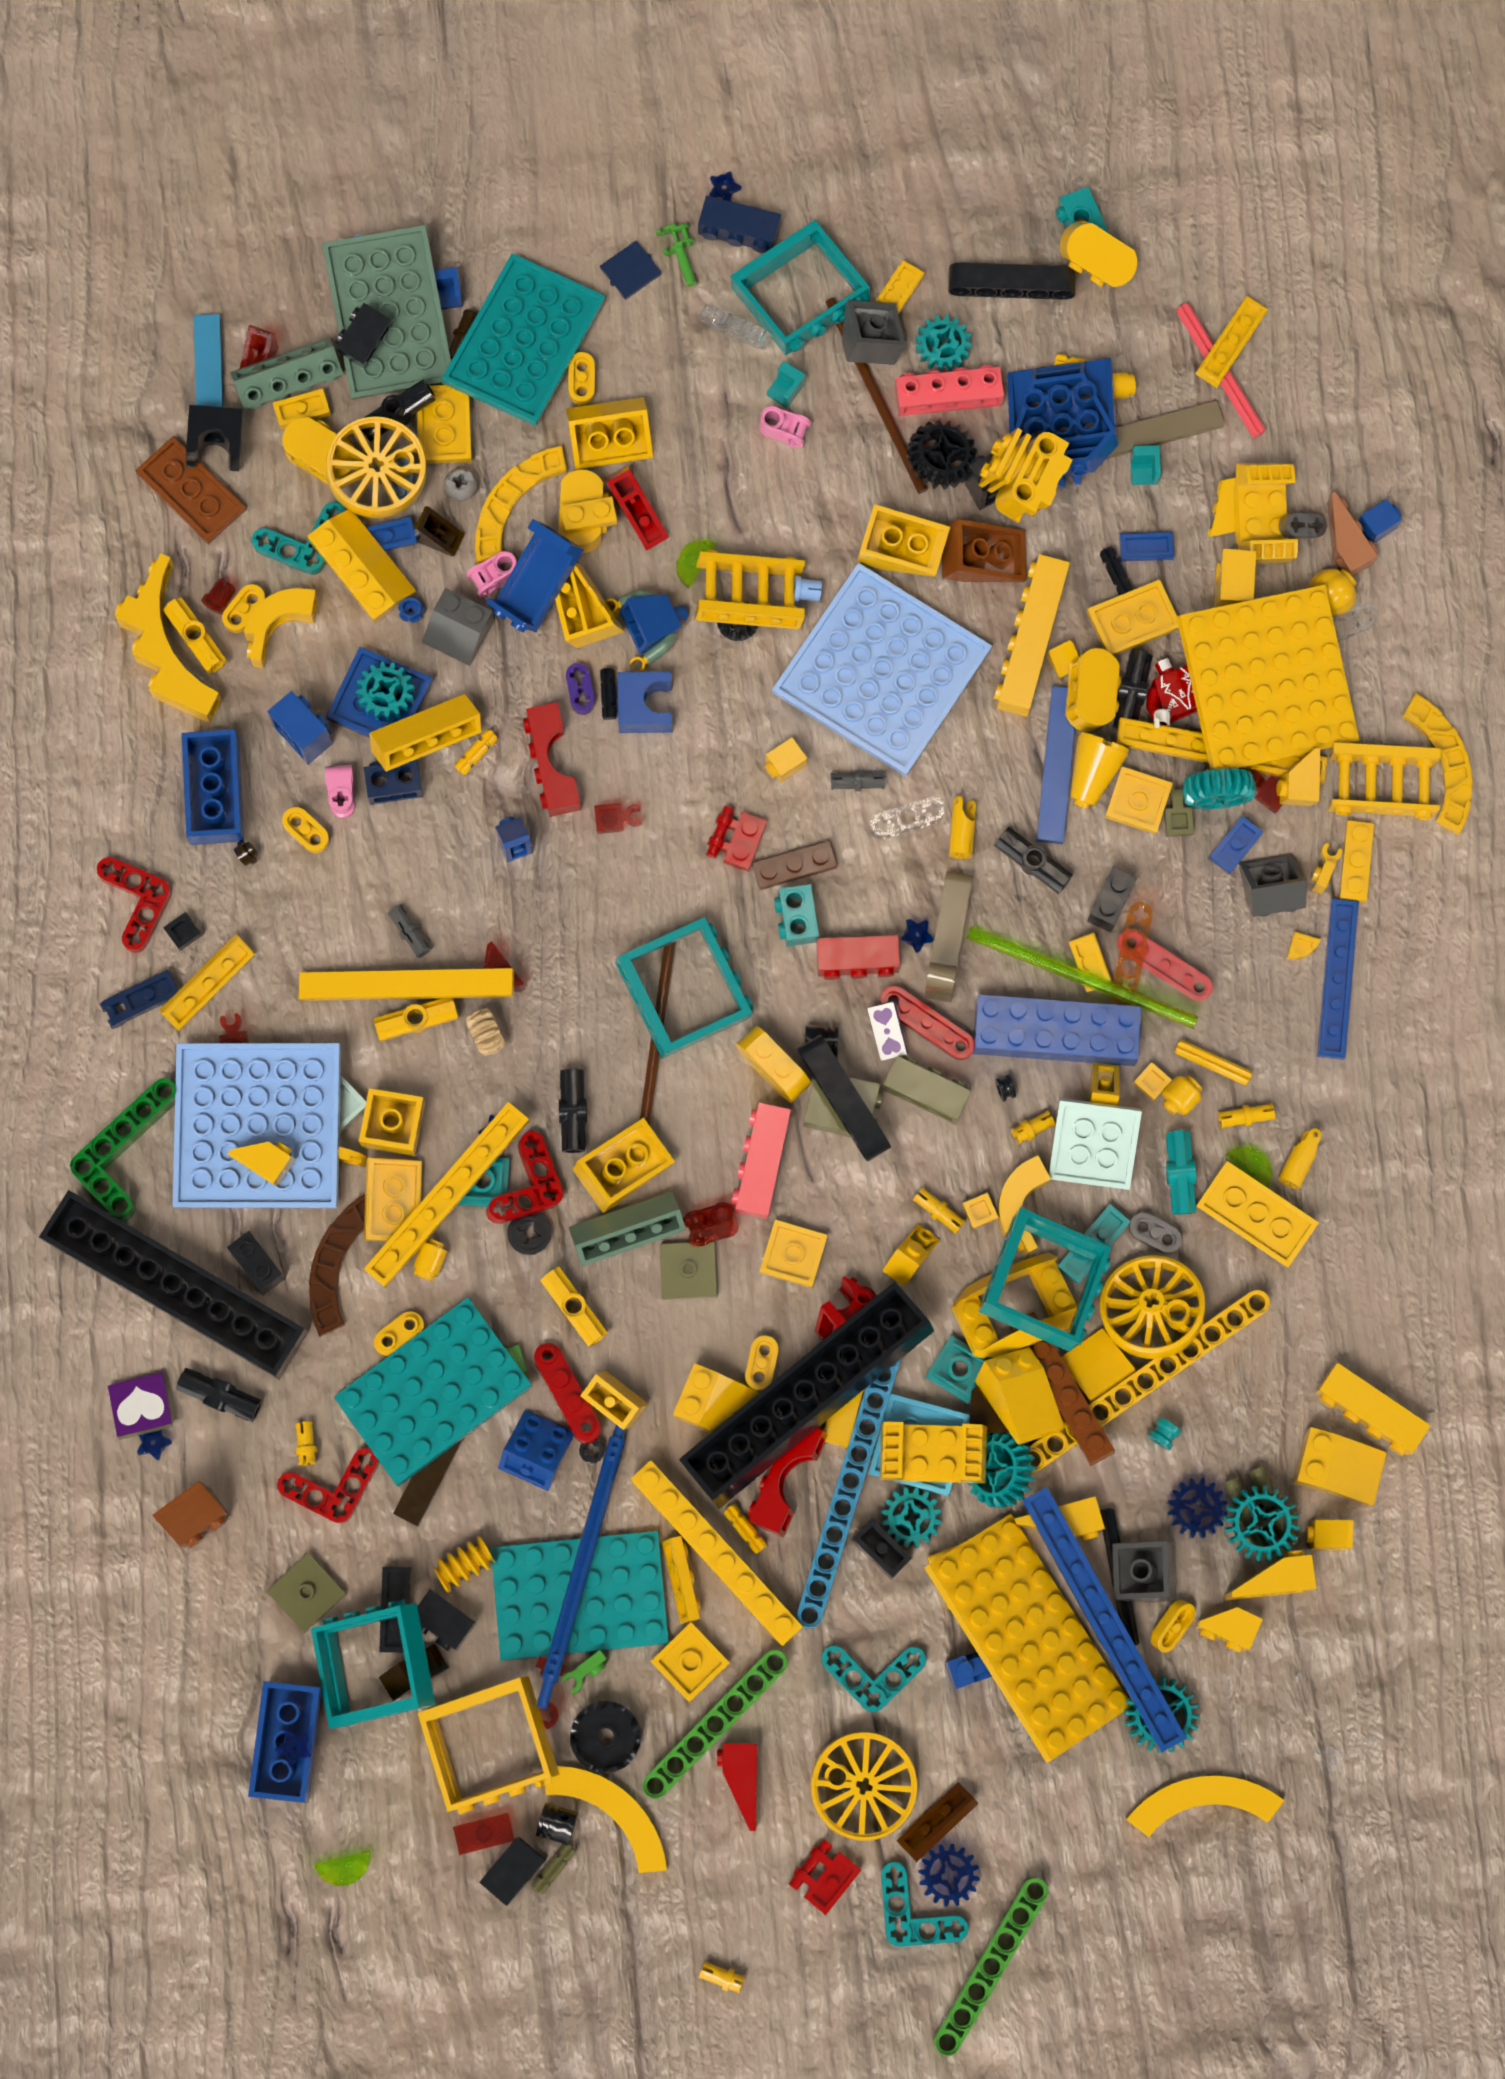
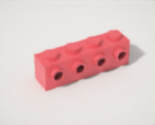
M991 365L980 366L978 369L972 370L956 368L952 372L943 373L933 370L923 375L906 373L896 377L895 381L898 417L1002 406L1004 399L1000 367H993Z
M758 1103L757 1110L752 1109L749 1125L753 1126L752 1136L746 1135L743 1152H748L746 1163L740 1162L737 1178L742 1179L740 1189H734L731 1203L736 1205V1213L768 1220L791 1109Z

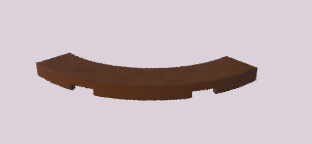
M365 1194L348 1205L328 1227L315 1252L309 1278V1298L313 1322L319 1337L345 1326L338 1305V1278L347 1251L355 1239L364 1231Z

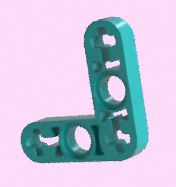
M337 502L326 504L312 532L330 519L328 513H334L337 510L338 514L345 511L344 507ZM266 528L258 529L252 535V545L257 553L310 575L318 574L326 564L319 553H317L316 560L318 564L313 563L311 567L308 565L307 559H312L315 554L309 540L304 544ZM265 536L268 537L269 542L276 546L275 553L273 552V546L264 544L261 547L258 540H263ZM293 546L296 551L292 557L286 558L281 555L283 547Z
M829 1646L822 1653L821 1662L824 1668L863 1709L874 1713L883 1709L923 1669L926 1664V1656L919 1648H908L874 1681L839 1646ZM828 1652L833 1654L839 1652L841 1654L839 1661L843 1665L846 1664V1661L852 1665L843 1671L841 1677L836 1674V1671L840 1670L836 1664L831 1666L827 1664L829 1659L827 1656ZM908 1653L911 1655L918 1653L920 1655L918 1659L920 1665L919 1667L912 1665L906 1670L911 1673L906 1678L904 1672L895 1665L900 1662L903 1667L909 1660L906 1656ZM857 1671L861 1675L862 1680L859 1686L853 1688L847 1685L845 1677L848 1672ZM889 1672H897L901 1676V1684L897 1688H890L885 1683V1677ZM866 1681L871 1685L867 1690L872 1695L876 1692L880 1695L878 1698L880 1705L878 1707L875 1705L867 1706L868 1697L864 1693L861 1694L860 1698L855 1694V1692L864 1687Z
M890 1862L883 1866L881 1870L885 1934L887 1940L892 1945L903 1947L952 1943L966 1938L969 1927L965 1919L960 1916L951 1915L911 1919L906 1869L898 1862ZM893 1866L896 1867V1871L902 1873V1877L897 1878V1887L903 1886L904 1892L892 1891L886 1893V1887L892 1888V1881L886 1878V1873H889ZM895 1895L902 1897L904 1900L903 1910L897 1913L892 1912L888 1907L889 1899ZM906 1915V1921L900 1920V1926L902 1930L907 1931V1935L902 1936V1941L897 1942L896 1937H891V1931H894L896 1926L895 1921L889 1923V1916L901 1917ZM957 1920L958 1925H963V1931H959L958 1937H954L952 1932H943L945 1938L939 1939L940 1927L938 1921H944L943 1927L952 1926V1921ZM926 1922L933 1924L935 1927L934 1936L928 1940L923 1939L919 1934L920 1926Z

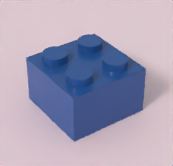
M291 690L267 712L273 727L309 765L332 745L329 736L332 733L328 728L329 724L319 713L316 716L310 709L311 705L301 694L297 697Z

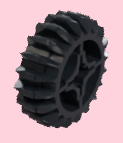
M939 419L934 425L929 421L924 427L920 426L916 433L912 434L910 443L907 445L909 453L906 456V461L911 462L909 470H917L915 479L923 477V485L931 482L933 483V489L937 488L939 484H941L943 490L947 489L949 484L953 488L957 487L959 482L963 484L967 480L968 465H970V462L977 454V449L973 448L974 439H966L968 431L961 433L959 431L960 424L955 426V428L951 427L950 420L945 425H942ZM935 440L934 446L923 449V444ZM961 461L958 467L949 470L948 467L951 463Z

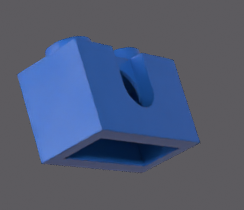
M977 1652L945 1663L954 1690L992 1677Z

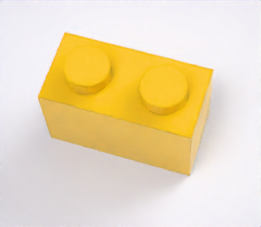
M606 1370L597 1373L581 1394L583 1399L623 1430L634 1426L649 1405Z

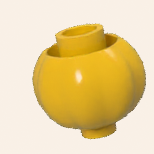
M1327 568L1318 571L1311 578L1309 588L1320 585L1326 586L1332 616L1343 615L1354 606L1357 595L1354 588L1356 581L1346 570L1342 569L1339 571L1334 568Z

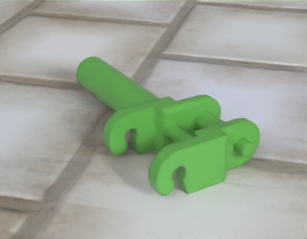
M674 223L664 226L663 231L657 229V236L673 235L676 245L671 246L670 250L665 248L663 254L668 256L676 253L687 287L696 285L697 282L685 248H683L690 247L694 243V239L689 238L687 232L689 224L682 223L676 226ZM682 232L684 240L679 241L677 233Z

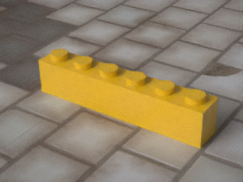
M1039 554L1037 563L1031 562L1028 577L1032 578L1031 586L1024 587L1021 601L1026 602L1024 611L1018 610L1014 626L1019 627L1017 636L1011 635L1007 649L1012 651L1010 660H1004L1001 675H1005L1004 684L997 685L994 699L999 700L997 706L999 710L1028 717L1070 562Z

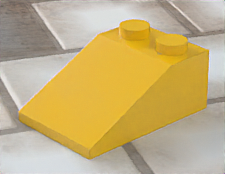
M874 504L857 563L885 571L935 577L950 527Z
M642 1118L579 1159L572 1170L604 1214L673 1165L675 1161L647 1121Z
M1030 1347L984 1361L975 1379V1383L1018 1445L1064 1429V1424L1044 1367Z
M694 1363L674 1410L673 1418L711 1433L760 1392Z
M1310 1427L1305 1430L1292 1484L1374 1506L1387 1452L1338 1434Z
M1303 1550L1283 1554L1282 1559L1273 1562L1226 1593L1224 1600L1301 1593L1317 1589L1312 1555H1304Z

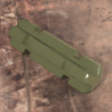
M563 1844L558 1850V1855L553 1856L542 1870V1875L538 1876L532 1883L533 1889L538 1893L544 1894L550 1887L549 1883H553L567 1865V1860L570 1861L576 1854V1850L570 1844Z

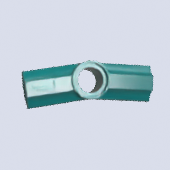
M1174 1130L1166 1133L1168 1155L1166 1176L1167 1184L1170 1186L1172 1215L1195 1214L1194 1184H1196L1195 1161L1192 1160L1190 1131Z

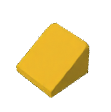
M1069 640L1049 650L1046 657L1057 677L1061 679L1069 675L1070 663L1078 657L1072 640Z

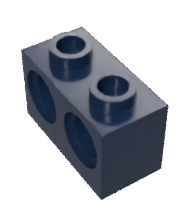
M417 759L387 772L378 761L363 767L370 805L423 797ZM404 773H411L413 775L412 780L409 782H402L399 778ZM377 777L387 779L386 783L382 786L373 785V781Z

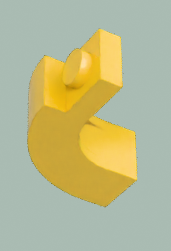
M303 588L282 590L268 596L255 607L244 629L247 641H253L248 643L247 658H250L253 667L264 668L268 641L277 627L293 621L314 624L318 603L316 590Z
M1038 1155L1017 1167L1007 1179L1000 1193L997 1215L1003 1237L1007 1235L1013 1216L1020 1207L1022 1208L1024 1199L1033 1191L1049 1184L1051 1180ZM1024 1230L1017 1250L1019 1252L1023 1251L1025 1256L1036 1252L1038 1246L1031 1233Z

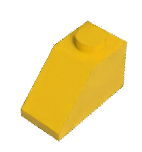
M1319 748L1306 753L1280 777L1277 783V795L1280 796V804L1312 806L1319 802Z
M1093 1062L1088 1102L1118 1105L1120 1097L1119 1066Z
M268 1141L231 1149L228 1152L229 1156L275 1186H279L296 1158L290 1155L292 1149L279 1141L276 1145Z
M1354 1520L1311 1521V1526L1306 1527L1305 1534L1306 1543H1310L1309 1550L1345 1552L1352 1549Z

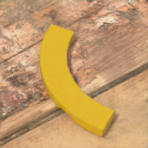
M562 445L535 453L518 466L515 465L494 486L482 507L476 529L475 554L477 564L502 552L504 528L517 502L537 484L551 477L567 473Z
M1415 693L1402 718L1419 729L1433 748H1441V758L1439 761L1444 778V797L1435 823L1459 835L1465 825L1471 806L1473 780L1469 757L1458 732L1443 716V713L1427 699Z
M557 1766L560 1775L551 1777L552 1783L545 1785L546 1795L570 1796L597 1806L607 1813L624 1831L633 1848L639 1873L667 1870L665 1854L654 1825L641 1806L626 1791L608 1779L592 1772L573 1767Z
M1199 1776L1172 1783L1143 1800L1125 1820L1145 1836L1150 1837L1163 1822L1173 1815L1193 1807L1216 1804L1239 1808L1268 1823L1285 1800L1272 1791L1247 1780L1227 1776Z

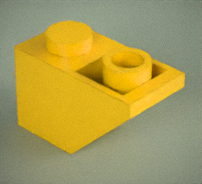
M918 1224L897 1248L882 1271L905 1287L940 1240L931 1231Z
M1236 1607L1196 1622L1195 1628L1201 1630L1199 1635L1211 1641H1215L1216 1638L1226 1642V1648L1241 1653V1650H1250L1263 1619Z

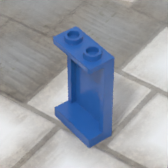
M532 519L528 526V529L534 532L532 538L497 599L488 598L486 601L488 605L493 607L492 611L495 615L504 620L508 617L512 620L510 625L521 632H525L526 629L537 632L584 549L548 525Z

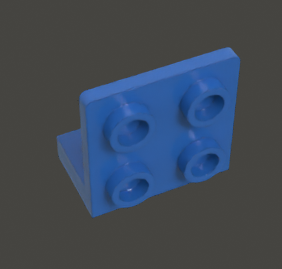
M525 1410L503 1450L498 1469L549 1491L557 1468L574 1435L571 1430Z

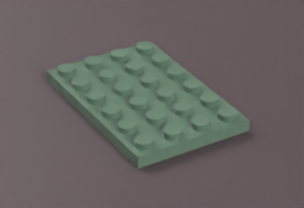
M421 225L322 243L339 333L342 329L347 331L351 324L349 318L356 307L361 308L363 303L385 315L392 322V326L365 369L343 356L351 399L355 400L405 391L423 379L429 386L442 384V377L451 362L426 226Z

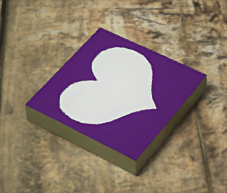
M162 1372L108 1385L115 1429L119 1440L174 1427Z

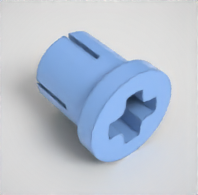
M795 575V602H799V600L820 601L821 590L819 589H822L821 580L801 579V576Z

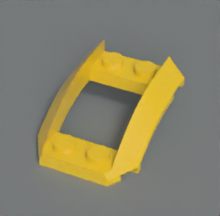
M1047 1252L1011 1265L1005 1283L1029 1274L1049 1315L1048 1318L1040 1321L1062 1331L1069 1329L1077 1305L1055 1262L1058 1257ZM992 1274L967 1286L951 1307L973 1356L984 1359L986 1357L995 1358L1042 1341V1339L1021 1330L1001 1340L998 1339L988 1316L978 1312L981 1305L978 1296L986 1292Z

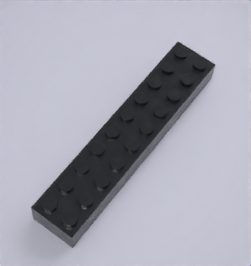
M70 1190L67 1191L39 1236L45 1243L280 1380L308 1334L305 1328Z
M893 1282L684 1454L679 1461L717 1508L720 1509L934 1332L931 1322L900 1286Z

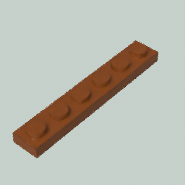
M1035 1312L1028 1314V1316L1039 1320ZM1010 1326L1013 1333L1019 1330ZM1044 1340L1028 1346L1044 1367L1060 1415L1089 1465L1092 1466L1115 1454V1449L1055 1346Z

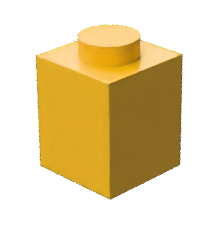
M791 737L766 754V764L764 767L772 779L776 777L782 783L807 766V757Z

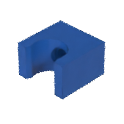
M671 671L618 672L619 733L672 732V714L668 712L656 713L645 705L646 699L652 693L659 691L669 692L672 690Z

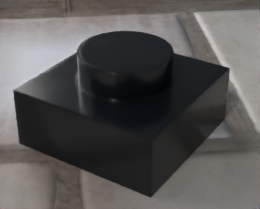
M186 912L163 927L179 951L202 936Z

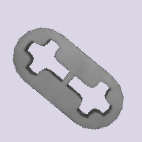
M1314 513L1286 514L1281 517L1278 525L1279 531L1284 537L1302 539L1321 537L1325 534L1327 528L1324 517ZM1290 522L1298 524V528L1290 527ZM1308 523L1314 524L1315 529L1308 528Z

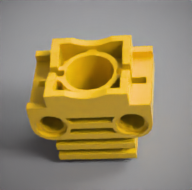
M1019 428L1010 434L1006 433L1002 439L998 438L991 449L993 456L989 464L985 463L979 475L982 478L978 485L983 488L991 483L987 490L991 493L999 489L995 498L996 508L1000 513L1017 523L1020 522L1024 513L1033 517L1038 513L1039 509H1046L1051 505L1056 495L1057 484L1070 467L1072 459L1064 455L1069 443L1053 433L1043 432L1030 440L1031 435L1028 433L1019 438L1023 431Z

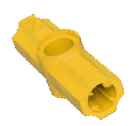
M183 598L173 599L167 603L163 612L205 671L210 674L223 668L224 664L227 663L226 658ZM201 632L198 639H189L191 633Z
M442 998L421 1005L412 1004L404 1010L376 1017L373 1020L379 1041L382 1042L410 1033H422L427 1028L458 1020V1015L453 998ZM415 1013L421 1014L423 1020L419 1024L414 1025L409 1022L411 1015Z
M560 1267L553 1269L540 1280L588 1348L595 1345L608 1334ZM576 1300L581 1303L582 1307L578 1313L572 1314L566 1310V1306L570 1301Z

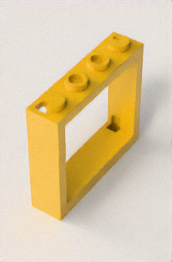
M529 1676L520 1677L418 1713L447 1812L458 1809L460 1815L475 1810V1803L483 1801L484 1806L501 1801L499 1797L501 1794L509 1792L510 1797L525 1793V1786L535 1784V1787L539 1788L551 1784V1777L560 1775L540 1710L536 1707L537 1701ZM519 1691L543 1771L462 1798L438 1719Z

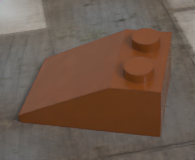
M957 519L946 525L950 527L942 553V579L961 582L1026 581L1025 530Z
M200 1481L153 1514L155 1520L182 1548L186 1546L193 1548L204 1539L201 1535L210 1529L214 1532L226 1523L225 1518L229 1516V1513L212 1489Z

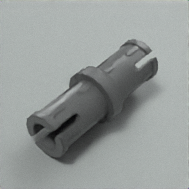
M855 770V773H831V790L855 789V792L861 791V789H885V773H861L860 770Z
M402 904L388 912V916L400 931V937L402 940L407 941L417 958H421L431 951L432 948L419 931V925L411 920Z

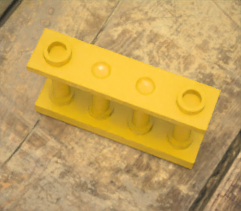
M715 550L700 551L696 568L706 569L705 599H699L695 610V621L800 630L805 616V608L794 606L795 575L801 576L805 560H797L794 557L771 558L726 554ZM716 570L732 571L731 602H723L716 599ZM742 572L758 573L757 604H747L742 601ZM769 574L784 575V606H771L768 604Z
M1334 742L1329 750V760H1336L1339 764L1338 799H1332L1328 805V811L1335 812L1339 816H1348L1352 813L1415 816L1417 820L1432 819L1439 812L1440 805H1429L1430 768L1436 766L1440 760L1441 748ZM1353 761L1363 762L1366 765L1365 801L1349 800L1350 764ZM1379 763H1389L1392 767V802H1376V767ZM1406 764L1416 765L1419 768L1418 804L1403 803V767Z

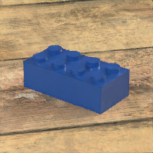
M236 729L182 733L186 837L190 845L244 841L240 738Z
M263 1681L248 1797L309 1803L323 1695L322 1688Z

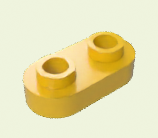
M585 352L576 353L569 365V397L577 405L589 404L595 396V362L593 357ZM579 366H585L587 369L585 371H579L577 368ZM580 390L587 392L584 396L577 394Z
M254 584L244 586L225 609L222 621L229 632L235 634L244 632L250 614L266 598L261 587ZM251 597L257 598V602L254 604H250L248 601ZM234 618H241L239 624L232 623Z
M292 807L283 814L282 824L284 829L308 852L317 854L323 852L328 847L329 836L327 831L304 809ZM295 819L301 820V824L297 827L292 825ZM314 837L321 839L318 844H312L311 840Z
M405 1312L380 1330L374 1338V1346L377 1352L384 1357H388L425 1329L422 1317L415 1312ZM414 1321L415 1327L412 1330H407L405 1328L406 1322ZM386 1337L393 1339V1343L389 1347L383 1345V1340Z
M760 1336L751 1345L745 1381L749 1388L756 1391H762L773 1380L778 1356V1344L770 1336ZM767 1346L770 1349L769 1354L761 1355L759 1352L760 1347ZM756 1373L764 1375L762 1382L754 1380L753 1377Z
M1182 1599L1171 1604L1151 1633L1152 1646L1163 1653L1174 1649L1194 1621L1195 1607Z

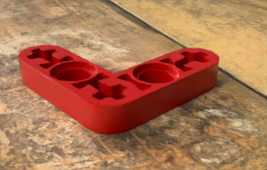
M103 858L96 868L100 879L111 886L140 898L123 932L122 943L130 952H141L147 947L170 900L171 889L167 882L159 877L115 858ZM113 865L115 871L122 874L121 882H118L120 878L113 873H110L107 877L103 869ZM133 874L141 877L140 885L135 888L127 886V879ZM147 880H150L148 882L150 887L158 889L162 886L165 892L164 895L159 894L155 898L153 891L146 888ZM151 909L154 911V917L150 922H142L139 919L142 910ZM135 923H137L142 928L148 929L146 932L141 929L139 933V938L141 942H135L134 945L131 946V941L129 940V937H135L138 932V928L134 926Z
M526 1132L520 1138L517 1145L531 1187L492 1199L486 1208V1216L491 1222L502 1224L556 1207L562 1200V1187L545 1141L538 1132ZM528 1139L531 1143L537 1144L534 1148L535 1156L541 1154V1156L536 1157L533 1160H530V1158L534 1155L532 1148L525 1146V1144L528 1142ZM537 1163L543 1164L547 1169V1175L542 1177L536 1175L533 1169L534 1165ZM550 1179L551 1182H549L547 1185H545L544 1182H546L547 1180ZM547 1189L549 1193H555V1197L552 1199V1201L549 1197H544V1194L547 1192ZM518 1197H528L532 1204L531 1208L522 1209L518 1205ZM511 1203L512 1208L505 1210L502 1216L499 1212L495 1213L493 1211L497 1204L499 1208H504Z
M359 1449L354 1454L334 1493L292 1472L281 1475L277 1482V1489L280 1494L334 1523L343 1524L352 1517L378 1467L379 1460L371 1449ZM367 1454H371L370 1459L373 1461V1464L371 1466L366 1465L362 1471L363 1474H368L366 1479H363L359 1474L351 1472L354 1467L359 1471L362 1465L359 1461L360 1456L365 1457ZM292 1478H295L294 1484L302 1489L305 1483L309 1485L303 1491L301 1500L297 1499L300 1493L294 1490H290L289 1493L285 1492L286 1487L283 1485L285 1480L291 1481ZM350 1478L358 1479L361 1484L360 1490L354 1494L348 1493L345 1489V1483ZM313 1490H318L323 1495L322 1502L317 1506H311L307 1501L308 1494ZM342 1492L347 1498L354 1499V1502L350 1504L347 1501L344 1506L347 1514L345 1516L340 1515L337 1519L334 1517L335 1512L332 1509L334 1506L339 1507L343 1499L338 1498V1496Z

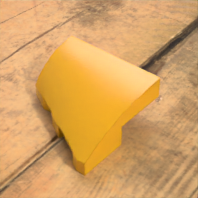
M1236 478L1219 481L1217 488L1218 499L1212 511L1215 513L1212 528L1208 529V537L1235 532L1234 486Z

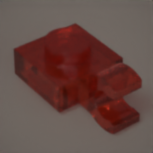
M1252 769L1251 774L1253 775L1256 791L1258 792L1254 799L1276 814L1283 805L1280 804V796L1277 795L1278 780L1271 775L1266 781L1260 773Z

